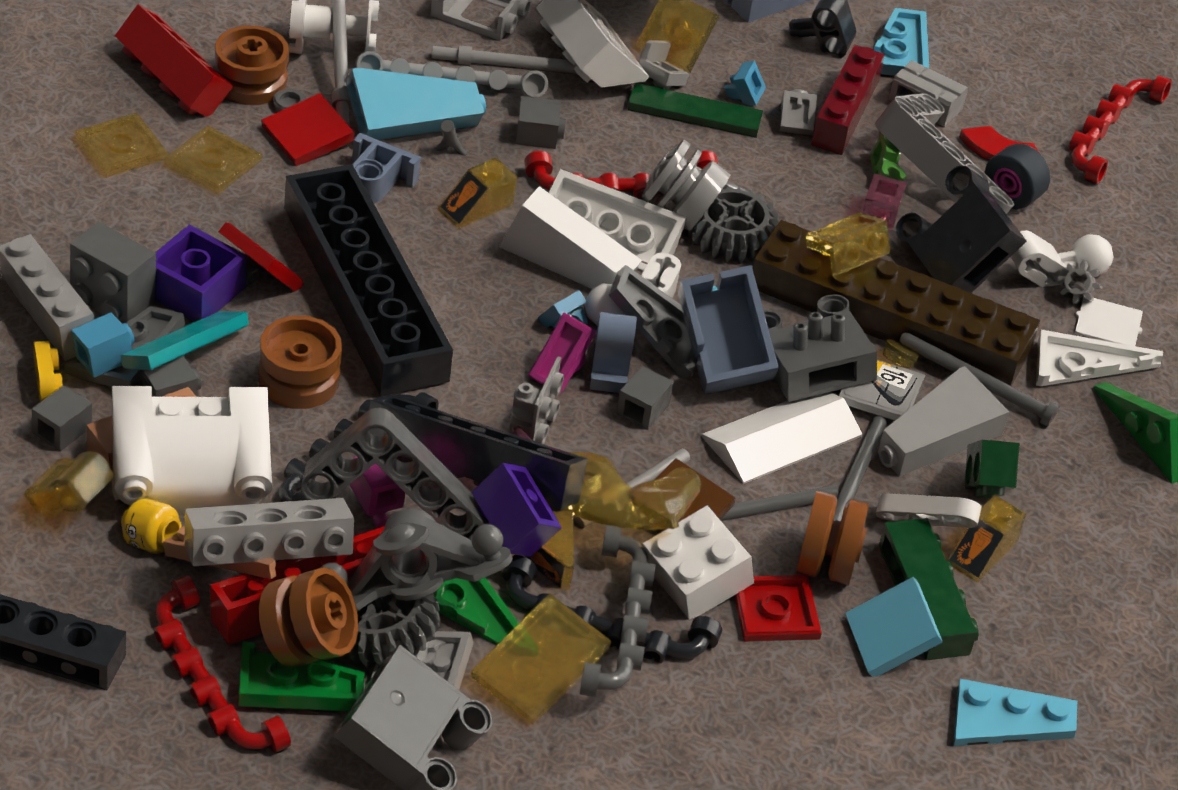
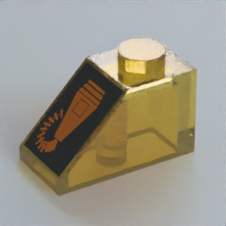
M496 157L471 167L439 205L438 210L458 229L514 205L517 176Z
M994 495L981 508L978 526L965 530L947 561L951 562L953 568L979 582L1018 542L1026 513Z
M563 509V511L559 512L552 511L562 528L531 557H524L530 559L535 564L537 570L559 588L570 590L574 569L573 509Z

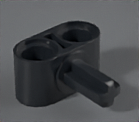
M820 0L811 18L792 19L789 22V34L791 36H816L823 53L830 52L839 55V58H843L846 55L857 34L847 0Z

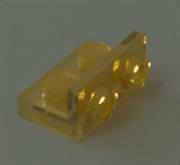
M860 212L805 234L807 248L830 256L832 272L838 275L887 255L890 252L887 221Z

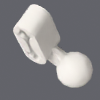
M1027 230L1020 231L1027 242L1011 256L1019 273L1041 287L1063 283L1058 279V276L1066 277L1067 271H1069L1067 269L1068 263L1074 266L1075 269H1080L1081 262L1086 261L1088 264L1087 272L1097 269L1100 271L1099 275L1107 272L1114 258L1111 244L1100 235L1087 234L1076 240L1071 251L1058 254L1050 243Z
M668 253L655 254L650 258L641 276L673 298L681 262L677 257ZM603 283L593 288L586 298L585 310L587 317L597 326L600 312L625 315L608 296L613 284Z

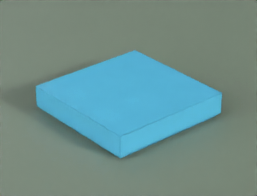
M914 577L845 613L867 671L872 677L880 676L943 642L920 585Z

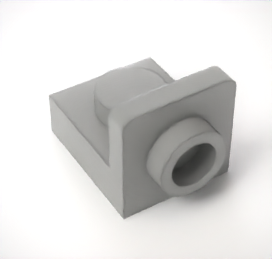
M801 89L784 90L780 102L781 117L779 131L812 136L817 95L808 94L807 91Z

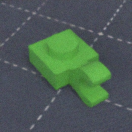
M881 133L870 153L873 174L877 176L880 184H884L887 177L895 182V187L900 188L906 177L904 170L897 165L900 159V150Z

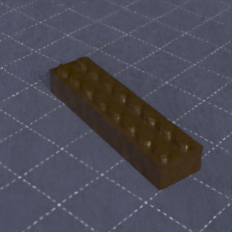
M780 220L755 257L752 268L758 291L812 313L817 312V303L820 298L826 295H841L849 301V311L864 333L906 350L909 349L902 346L899 340L903 333H910L1010 386L1013 385L1032 350L1041 321L1026 313L1008 308L990 299L977 296L959 287L946 284L925 274L915 272L894 262L884 260L783 220Z

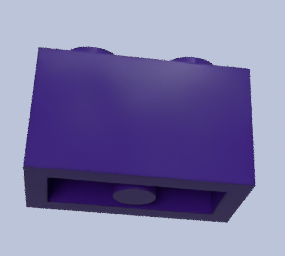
M502 463L471 492L479 504L478 509L481 515L490 524L498 527L503 535L502 547L510 549L511 554L531 557L562 528L526 467Z

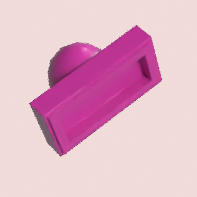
M563 312L528 376L544 385L557 356L561 357L559 373L564 374L561 393L564 391L573 373L579 371L584 366L586 360L585 352L597 331Z

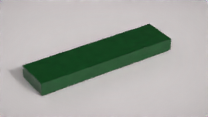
M639 83L634 84L628 104V110L755 138H757L763 110Z

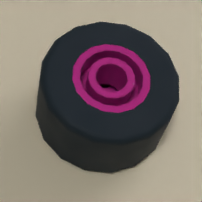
M1020 143L1009 145L993 156L986 164L984 171L1012 199L1014 206L1011 209L1015 210L1027 207L1048 190L1051 180L1050 169L1043 156L1031 146Z

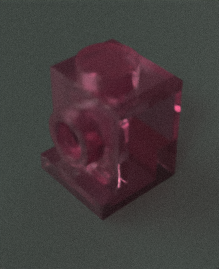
M874 174L860 221L893 230L902 205L907 182Z

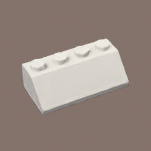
M543 0L536 7L543 17L540 21L542 26L553 35L551 37L552 40L564 50L562 52L563 55L576 66L574 70L587 83L592 79L602 88L645 82L649 78L648 74L604 16L586 0Z

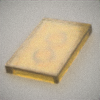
M549 594L472 670L471 678L516 714L533 725L582 676L584 663H595L610 648L611 640L553 595Z

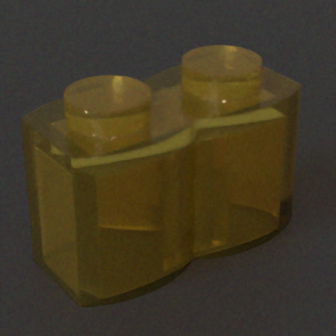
M83 452L75 459L62 458L56 460L24 492V496L36 512L48 518H53L60 515L64 510L77 512L84 509L115 475L109 468L108 462L99 453Z

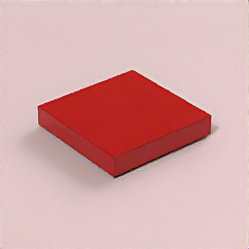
M321 93L261 119L262 127L295 166L312 161L355 139L354 131Z
M225 222L218 231L294 292L301 289L304 285L300 277L230 222Z
M808 575L753 576L754 584L734 595L744 642L821 639L822 631Z

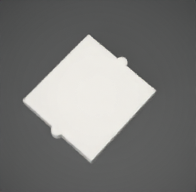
M1084 296L1081 309L1076 312L1078 321L1075 334L1092 339L1135 346L1138 334L1142 333L1140 322L1143 311L1096 298L1091 302Z

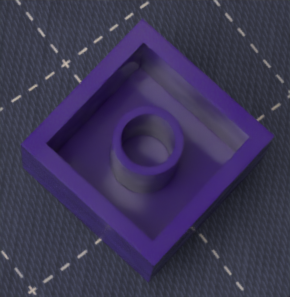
M190 224L155 252V300L176 312L183 313V316L194 322L218 312L246 288L247 255Z

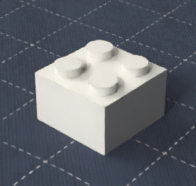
M708 505L643 543V548L647 552L648 563L656 564L654 578L689 620L704 614L754 584L751 555Z

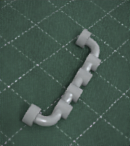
M373 51L361 53L355 62L356 68L475 82L476 84L488 85L496 90L505 87L521 89L529 97H540L548 89L546 75L535 70L528 71L523 76L506 74L502 70L476 71L469 66H459L457 68L442 67L436 62L416 64L408 63L402 58L383 60L378 53Z

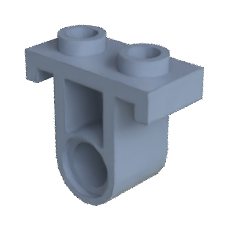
M359 133L353 140L352 164L373 203L382 200L400 178L406 180V186L411 188L419 181L420 156Z
M600 312L595 336L590 389L620 393V390L628 382L637 317Z

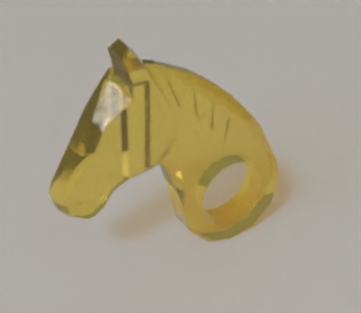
M569 452L587 458L584 475L592 476V478L583 480L578 503L563 508V511L588 521L638 530L675 529L679 527L678 521L684 516L702 488L701 479L694 470L680 467L672 470L663 478L640 483L631 488L623 481L614 465L606 457L591 452Z

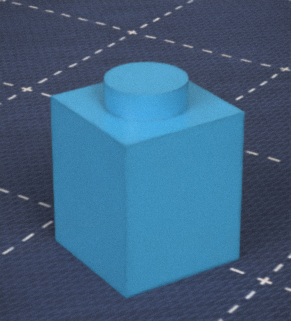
M112 312L71 329L76 357L93 377L122 366L121 355L131 351V345L135 343L131 328L127 323L122 324Z

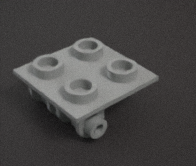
M557 356L542 390L533 388L529 383H522L514 390L509 433L541 444L545 443L549 430V425L546 423L547 421H555L560 407V401L555 399V395H559L564 380V374L559 373L561 357Z

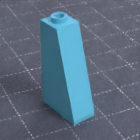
M352 68L346 82L359 133L377 140L442 131L441 123L444 120H451L454 123L455 129L478 126L483 115L486 113L485 98L482 94H479L475 82L365 68Z

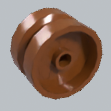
M243 25L231 28L219 36L215 43L214 68L233 85V88L225 98L244 105H262L273 102L274 95L278 91L287 88L289 48L282 35L269 28Z
M296 315L277 319L265 328L260 337L258 379L259 387H267L270 400L291 409H309L323 405L334 397L339 388L342 354L341 337L336 329L321 319Z
M816 490L796 573L816 577L821 571L824 555L832 557L828 570L829 580L849 586L855 562L859 563L867 528H864L869 503L853 499L848 500L845 503L841 521L833 519L838 502L836 496Z
M322 567L299 574L298 576L293 575L268 583L261 594L259 620L262 634L272 655L282 665L296 668L311 664L320 659L327 660L349 653L356 643L358 633L356 605L345 580L335 570Z

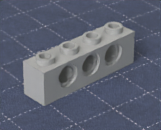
M344 498L185 509L184 546L193 566L253 562L271 557L274 560L353 554L354 517Z

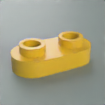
M49 341L33 342L34 365L40 402L63 386L61 373L54 374V370H59L58 349L50 348Z

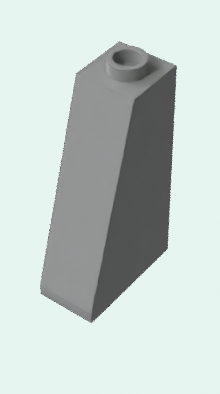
M965 366L961 367L883 430L878 450L880 461L885 467H891L899 477L962 452L967 449L968 444L982 439L991 440L1003 435L1009 411Z

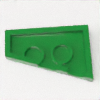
M242 641L239 706L350 711L364 690V672L319 660L296 668L282 665L272 654L257 651L256 644Z

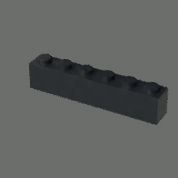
M391 394L372 399L370 402L369 410L383 408L390 411L456 478L466 477L474 480V485L479 486L502 463L526 467L552 511H563V508L579 503L587 458ZM380 428L369 430L370 433L376 436L387 434ZM400 455L409 458V462L413 461V459L407 455Z

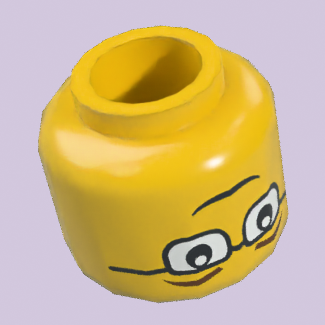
M149 498L139 499L124 512L121 520L123 537L126 543L152 554L165 552L163 541L178 533V530L182 527L175 508Z

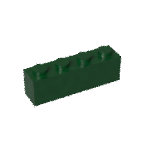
M928 518L885 522L879 548L893 582L897 586L912 577L917 580L943 641L923 652L925 659L935 660L969 656L974 641L978 640V625L976 620L969 615L966 608L965 594L956 585L953 578L952 564L950 561H946L943 555L938 533H934Z

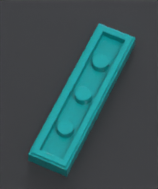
M219 311L121 355L123 368L152 370L247 327L249 324L247 312Z

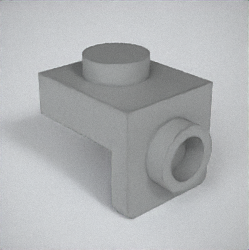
M648 40L641 52L639 64L648 76L653 79L652 83L663 89H671L672 86H686L689 73L666 62L671 44L667 41Z

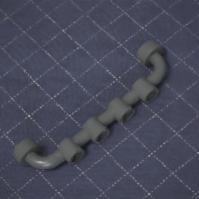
M606 525L601 553L603 556L617 558L618 550L632 556L617 669L613 673L604 674L600 673V664L585 662L580 695L596 697L597 689L613 690L622 687L629 681L633 670L641 671L645 647L636 646L637 641L645 642L648 619L641 618L640 614L648 615L652 591L644 590V586L652 587L656 564L648 563L647 552L643 545L634 538L621 535L622 527Z

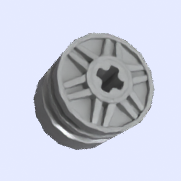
M683 139L676 147L668 151L657 164L648 178L646 188L641 197L649 202L658 191L661 192L662 196L656 206L662 208L672 200L676 203L672 212L686 217L683 229L689 232L714 202L730 178L731 173L713 160L702 170H699L696 165L702 152L697 149L688 160L684 159L683 156L691 144Z

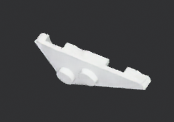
M1041 330L1038 338L1036 386H1047L1158 368L1161 364L1163 351Z

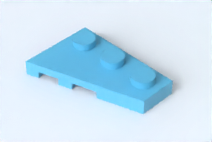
M894 9L880 40L874 46V51L885 54L881 74L895 76L911 60L929 68L927 16L925 11Z
M960 679L957 690L953 746H967L968 743L976 742L996 744L1006 740L1021 739L1041 741L1074 738L1077 728L1078 701Z

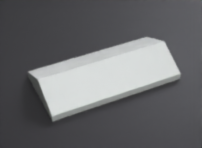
M560 169L549 191V194L647 263L655 254L668 253L673 255L675 253L686 222L685 216ZM641 262L637 269L644 271L647 264Z
M827 392L791 402L785 401L705 432L701 437L737 478L745 484L862 437V432L845 399Z

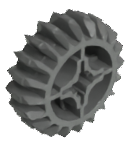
M725 185L708 210L688 232V236L692 237L693 245H700L701 253L711 250L713 260L719 257V255L725 256L726 263L729 262L731 257H736L737 261L741 264L747 256L749 260L754 262L755 257L779 223L778 212L773 210V203L765 202L764 195L755 196L753 189L743 191L740 186L737 189H730Z
M431 593L423 598L409 601L398 600L391 594L379 597L358 610L356 643L351 651L344 655H348L353 663L362 661L368 667L374 662L380 666L399 645L411 654H414L415 650L425 651L426 643L435 640V632L440 628V615L438 612L440 608L437 599L434 598V594Z

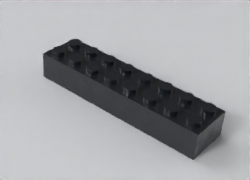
M353 164L286 176L284 209L380 396L450 382L453 348Z

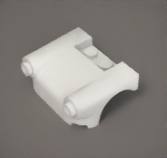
M112 386V492L115 500L120 499L125 504L131 506L139 499L149 498L170 505L176 509L178 514H185V509L257 504L271 492L273 486L267 387H229L228 397H152L151 386Z

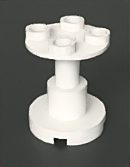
M292 0L289 38L296 39V43L289 44V53L302 54L304 38L330 40V33H333L332 7L307 5V0ZM369 0L368 17L346 15V34L366 36L365 51L375 52L377 34L370 33L371 21H378L379 1Z

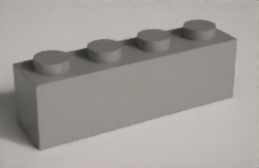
M31 234L0 245V265L6 283L49 341L58 349L62 358L66 361L76 357L71 329L94 320L93 312Z

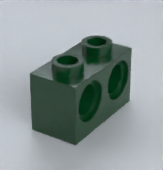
M982 439L968 444L965 489H975V497L986 498L1004 496L1005 491L1015 489L1020 443Z

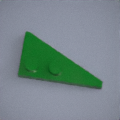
M1107 382L1094 385L1096 393L1172 484L1177 483L1178 414Z
M486 577L476 582L460 578L447 580L433 592L434 598L438 601L440 608L438 612L529 661L538 657L540 650Z

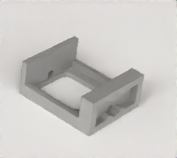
M432 0L430 16L501 41L506 33L512 34L514 32L518 18L520 16L525 17L528 14L531 0H483L505 8L498 16L497 30L461 16L473 0Z

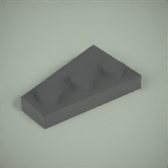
M624 265L617 271L608 296L625 315L637 317L636 327L679 376L685 379L693 375L698 357L694 358L681 305L629 266Z
M153 306L148 307L126 322L131 328L135 343L131 345L132 350L183 328L185 325L183 313ZM75 358L64 365L66 374L103 386H138L141 382V370L123 368V365L97 377H93L80 361Z

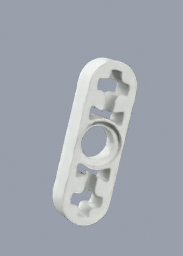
M885 493L879 497L876 516L889 521L928 518L932 526L973 528L978 526L981 505L973 500L960 497Z

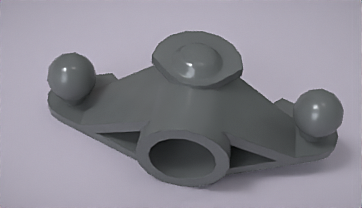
M411 508L393 513L386 521L384 530L379 537L373 540V546L349 581L347 572L337 563H327L321 566V568L326 567L335 570L345 580L353 595L358 611L375 599L391 594L396 599L404 601L423 598L435 592L444 581L455 578L476 582L504 569L512 562L513 558L510 549L502 547L503 535L501 531L492 524H483L477 527L472 534L471 540L437 523L427 512Z

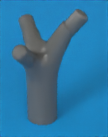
M444 120L441 123L443 138L435 149L442 151L446 147H452L459 154L466 156L467 151L458 140L459 134L455 131L454 123L451 120Z

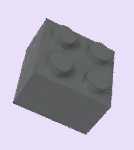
M98 221L70 243V285L86 305L101 312L102 315L112 312L122 324L126 323L148 307L155 305L156 253Z

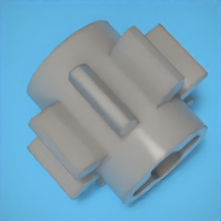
M1086 261L1081 262L1080 269H1075L1074 266L1068 263L1067 269L1069 272L1066 277L1058 276V279L1065 282L1066 286L1060 292L1061 295L1073 293V303L1075 304L1080 301L1081 296H1085L1091 302L1094 301L1091 293L1094 289H1102L1103 287L1095 282V277L1099 275L1100 271L1096 269L1087 272L1088 264ZM1077 275L1088 278L1084 282L1086 288L1083 291L1079 288H1073V285L1077 283L1075 279Z

